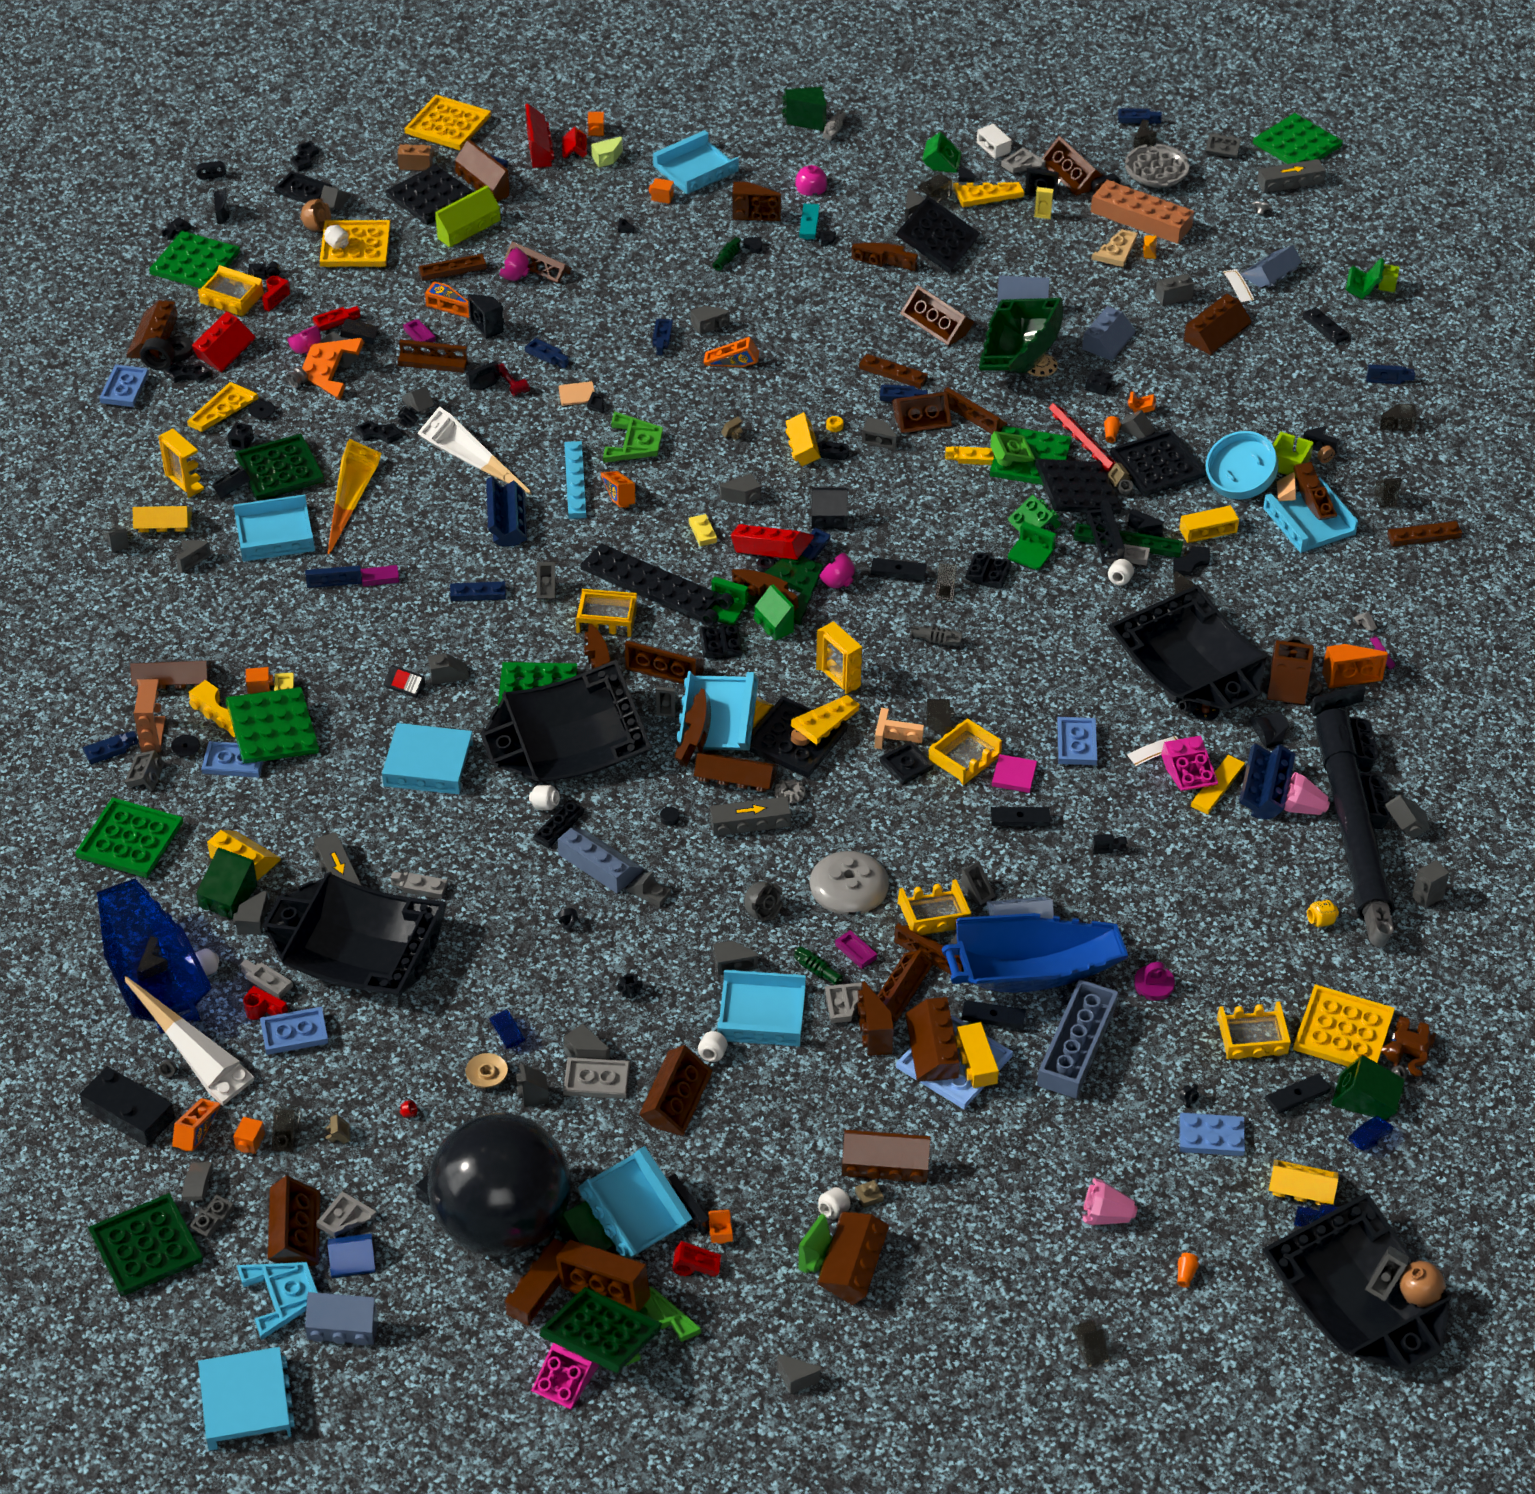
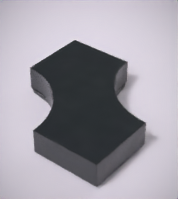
M312 141L297 146L298 153L290 159V163L298 172L312 167V157L318 154L319 150Z
M177 362L163 370L164 375L174 383L182 380H193L200 383L212 376V370L202 363L182 365Z
M370 420L355 426L356 433L364 441L379 439L390 444L403 438V433L393 423L380 425Z
M1191 546L1188 554L1173 558V575L1191 576L1195 568L1208 565L1210 562V547Z

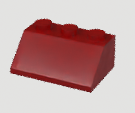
M226 311L192 344V347L200 360L222 372L256 337L239 318Z

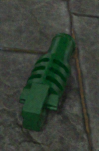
M735 237L719 252L717 260L713 263V268L716 271H721L725 264L730 263L741 249L740 238Z
M802 946L795 949L794 958L805 969L818 978L828 980L833 985H840L843 975L833 970L829 962Z

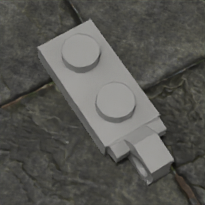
M393 872L390 877L391 886L399 887L404 890V893L442 899L448 885L447 879L408 872L404 874Z
M245 959L240 964L241 972L245 974L249 981L279 999L293 987L291 980L262 962L255 965Z

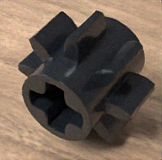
M411 405L409 408L404 406L397 414V417L400 418L398 422L404 427L407 425L412 427L419 418L416 415L418 411Z
M627 973L623 978H619L617 991L622 992L623 998L633 999L637 995H641L643 981H638V975Z

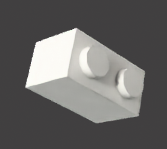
M994 124L978 129L977 143L994 159L1011 153L1012 140Z

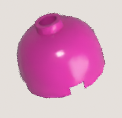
M805 166L796 175L795 187L803 195L812 196V193L820 195L827 189L826 174L818 166Z
M515 247L504 262L505 269L501 268L499 276L509 281H517L522 276L526 277L530 271V268H528L529 259L526 253Z
M313 326L286 339L295 353H306L307 355L311 345L321 341V333L318 326Z
M841 553L834 558L836 561L832 564L829 563L819 576L827 586L834 589L841 588L842 586L848 587L854 580L852 578L855 573L854 563L845 553Z

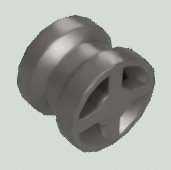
M296 367L293 372L286 374V379L293 388H297L300 386V383H305L308 380V376L301 367Z

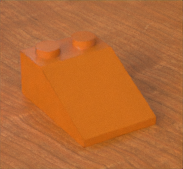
M1348 644L1327 646L1322 674L1328 688L1382 681L1388 653L1386 651Z

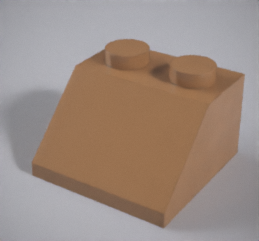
M399 144L397 153L399 170L424 171L431 167L435 152L434 148L425 145Z

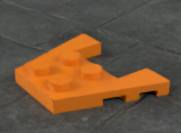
M356 338L312 344L302 366V369L308 376L307 381L340 400L346 386L343 383L332 381V378L343 352L359 355L364 344L363 339Z

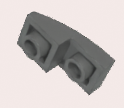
M212 1162L191 1163L182 1190V1200L195 1202L204 1199L209 1190L208 1179L214 1170Z
M216 1194L205 1210L201 1209L189 1228L208 1238L224 1223L234 1210L235 1205Z

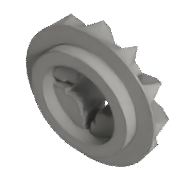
M787 778L786 781L780 780L779 784L775 785L774 793L776 798L787 796L788 803L791 804L799 802L804 798L805 787L802 782H797L796 778L794 780Z

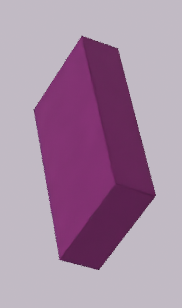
M418 318L403 324L404 331L414 341L431 343L436 341L435 336Z
M397 565L361 569L363 587L399 583Z
M851 930L835 940V946L861 969L877 959V953Z

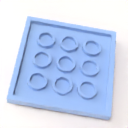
M951 1015L954 1035L956 1036L957 1027L968 1024ZM986 1036L1000 1071L1011 1059L1013 1051ZM910 1047L896 1062V1068L916 1080ZM960 1057L959 1078L920 1082L962 1109H965L985 1087L973 1088L971 1081H968L966 1078L965 1064H961Z

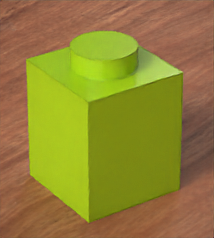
M1384 264L1383 279L1379 284L1378 290L1395 293L1400 267Z

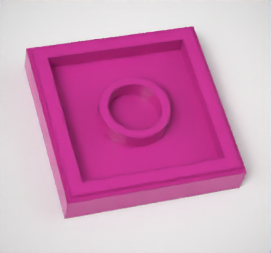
M999 754L992 786L1030 793L1037 761Z

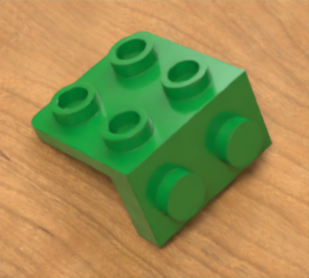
M1380 258L1368 273L1352 266L1348 273L1346 291L1360 299L1370 295L1376 284L1379 285L1383 279L1384 259Z
M1033 494L1008 518V521L1019 532L1023 522L1040 528H1044L1049 522L1056 529L1061 525L1057 520L1058 514L1053 509L1049 511L1047 509L1049 506L1043 499L1038 500Z
M1023 522L1020 527V538L1008 553V559L1034 570H1040L1055 550L1056 533Z
M714 577L711 581V590L719 594H730L734 598V604L728 610H724L717 605L712 610L718 614V622L734 625L748 603V587Z

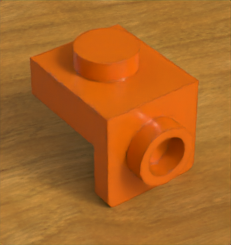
M1133 391L1130 392L1128 405L1130 409H1133L1134 413L1141 410L1144 413H1149L1155 410L1156 398L1154 394L1137 398Z
M730 1210L709 1211L711 1243L724 1244L733 1241Z

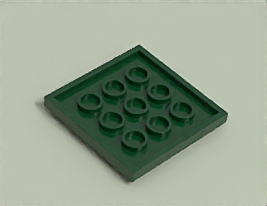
M301 433L234 452L239 466H243L250 478L248 484L257 501L325 482L324 476Z
M170 1193L88 1227L89 1234L120 1297L203 1262V1257Z
M584 1287L540 1329L539 1336L610 1371L619 1373L661 1330L662 1323Z

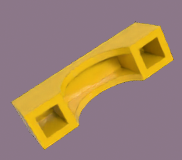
M204 680L190 690L189 703L191 707L199 710L207 719L213 720L220 728H224L235 737L228 709L219 706V689L207 680Z

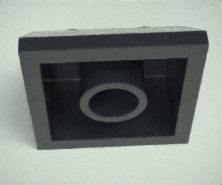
M1027 168L1024 195L1036 197L1037 187L1054 189L1053 200H1056L1060 188V173Z
M468 294L469 321L486 339L503 333L505 322L503 319L504 308L501 302H498L491 296Z
M812 488L811 529H847L848 488Z

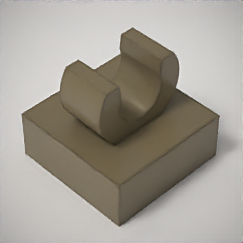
M737 416L725 423L721 434L725 438L731 435L734 440L741 437L740 434L743 433V430L740 428L742 420Z
M1117 462L1107 475L1115 487L1119 486L1121 480L1126 479L1130 481L1131 479L1124 466Z
M338 1114L330 1117V1124L325 1127V1130L331 1134L327 1135L326 1139L330 1142L338 1140L342 1144L350 1142V1124Z
M875 1180L855 1187V1193L863 1208L883 1202L884 1196Z

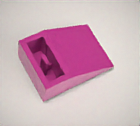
M1201 735L1164 742L1161 756L1167 772L1180 791L1218 785Z
M553 1343L531 1391L572 1409L593 1377L599 1364Z

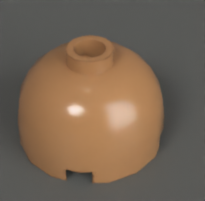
M323 199L308 201L301 210V221L307 229L313 232L323 231L325 220H331L328 204L324 203Z
M1416 1261L1407 1265L1399 1280L1401 1292L1406 1301L1410 1304H1417L1418 1307H1427L1435 1304L1442 1298L1441 1294L1446 1289L1445 1279L1440 1270L1432 1263L1426 1261Z

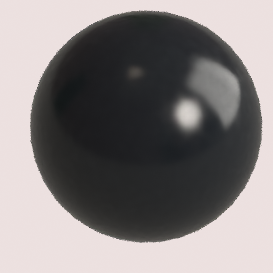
M511 1113L480 1115L459 1125L438 1147L428 1175L430 1206L434 1217L443 1231L465 1249L492 1257L520 1254L536 1247L547 1239L562 1220L569 1203L571 1191V1176L568 1162L558 1142L536 1122Z

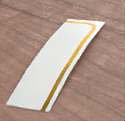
M1237 269L1223 271L1241 302L1254 300L1249 287Z
M1173 736L1154 742L1127 754V756L1137 766L1160 756L1164 742L1178 740V738Z

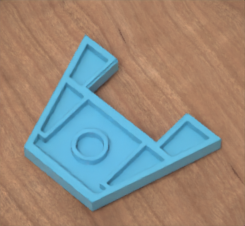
M307 1262L237 1265L243 1288L265 1281L275 1309L273 1313L254 1318L261 1340L304 1313L307 1307L308 1292L317 1293Z

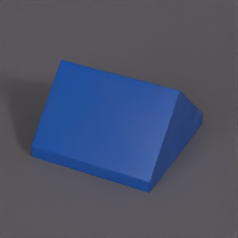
M372 1233L328 1239L331 1278L376 1272Z

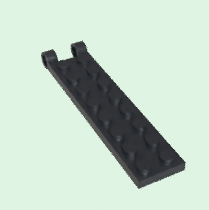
M602 543L580 564L581 570L690 616L705 623L707 626H713L719 619L718 614L712 610L715 605L728 610L734 604V598L728 593L719 594Z

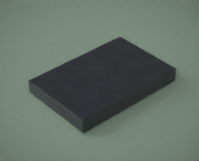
M291 171L274 188V193L306 204L310 200L320 199L324 185L332 187V184Z

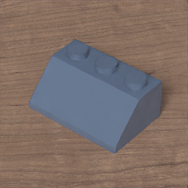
M1294 245L1272 252L1241 273V276L1258 287L1266 285L1270 287L1276 284L1275 280H1281L1286 277L1287 272L1291 273L1298 269L1297 265L1302 263V260Z
M999 275L997 307L1002 299L1048 298L1049 278Z
M1107 306L1084 333L1082 349L1113 361L1135 334L1136 330L1122 311Z
M1046 896L987 902L989 916L1030 913L1040 914L1041 918L1052 919L1054 916L1053 899Z
M308 1292L305 1323L307 1340L315 1342L331 1341L338 1344L374 1345L378 1327L375 1297Z

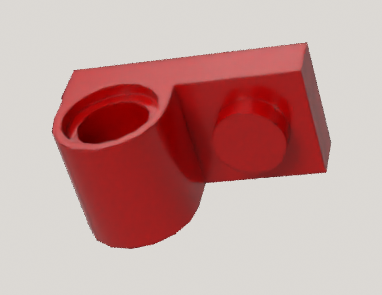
M278 276L269 277L266 281L268 292L262 296L264 310H272L290 295L289 281Z
M255 986L243 998L246 1017L251 1020L260 1019L266 1012L270 1016L288 1013L286 1002Z
M681 1241L674 1252L672 1270L680 1276L691 1275L696 1270L716 1277L720 1270L721 1254Z

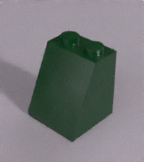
M822 86L785 89V96H782V105H784L782 118H785L786 124L824 131L827 105Z
M218 847L196 892L198 906L204 910L218 913L220 916L233 919L234 913L238 912L239 905L247 901L258 886L254 861Z
M1362 1054L1340 1073L1331 1105L1336 1108L1386 1120L1391 1115L1394 1116L1400 1108L1399 1100L1404 1092L1403 1084L1405 1079Z
M587 1201L565 1212L557 1229L567 1242L573 1240L606 1252L609 1250L611 1253L617 1251L611 1238L606 1235L604 1227L593 1215Z

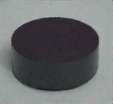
M762 557L757 561V570L764 573L775 564V561L770 557Z
M675 807L663 808L660 812L661 822L667 826L677 824L680 820L679 810Z

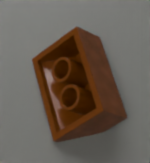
M947 391L892 400L894 416L900 433L952 426Z

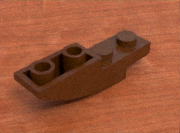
M875 242L852 245L851 259L880 267L885 263L912 271L917 269L918 254L905 251L904 246Z
M1312 462L1295 465L1293 470L1299 481L1298 489L1313 515L1319 520L1337 517L1325 486H1321Z
M733 569L731 571L732 582L747 586L748 593L751 596H756L760 599L770 585L774 584L794 605V611L798 608V596L788 590V583L786 581L754 570Z
M588 624V632H585V643H588V645H584V656H588V664H591L592 669L609 663L610 656L606 642L593 624Z
M702 688L699 694L695 695L691 710L686 713L685 723L689 729L685 731L684 740L675 752V759L680 765L687 767L694 751L702 752L709 733L711 704L707 692Z

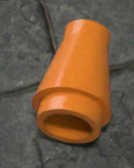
M1115 416L1107 417L1104 421L1105 440L1108 443L1116 441L1121 427L1119 418Z
M1183 1253L1178 1258L1177 1284L1179 1286L1190 1287V1283L1200 1265L1198 1262L1199 1258L1196 1255Z

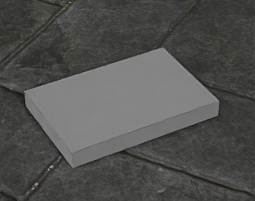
M567 1058L563 1095L626 1099L630 1061Z

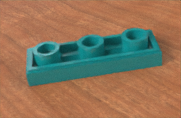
M803 204L799 238L806 240L816 238L820 204Z

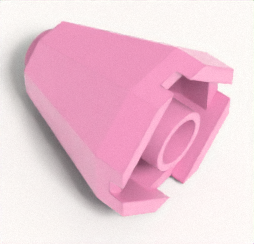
M1294 772L1290 779L1284 810L1293 813L1321 815L1323 812L1326 813L1329 808V797L1305 776Z
M1093 1179L1092 1182L1095 1185L1090 1184L1083 1210H1088L1087 1216L1083 1215L1082 1219L1085 1223L1091 1225L1129 1223L1131 1218H1135L1137 1206H1135L1133 1199L1103 1180Z

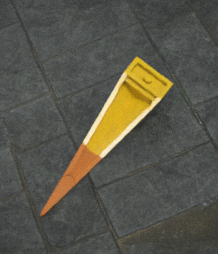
M351 439L348 440L341 459L328 554L331 553L375 472L382 454Z

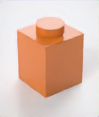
M588 112V136H604V112Z
M655 178L653 184L649 186L651 201L670 204L674 196V181Z
M268 667L246 669L248 694L271 691L270 686H274L273 674H269Z
M247 1117L242 1118L233 1136L237 1150L256 1154L265 1136L263 1121Z

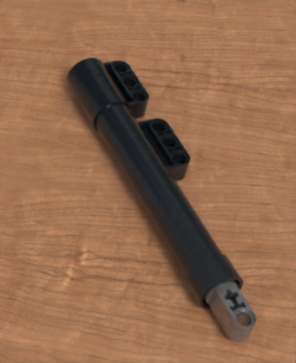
M1329 709L1323 711L1315 718L1314 726L1323 766L1327 771L1354 889L1353 898L1358 918L1366 923L1370 942L1376 947H1384L1394 931L1391 915L1394 913L1395 905L1390 886L1387 884L1374 829H1383L1391 817L1390 812L1386 808V803L1390 801L1386 782L1381 776L1361 773V771H1370L1379 756L1371 723L1363 718L1350 717L1344 710Z

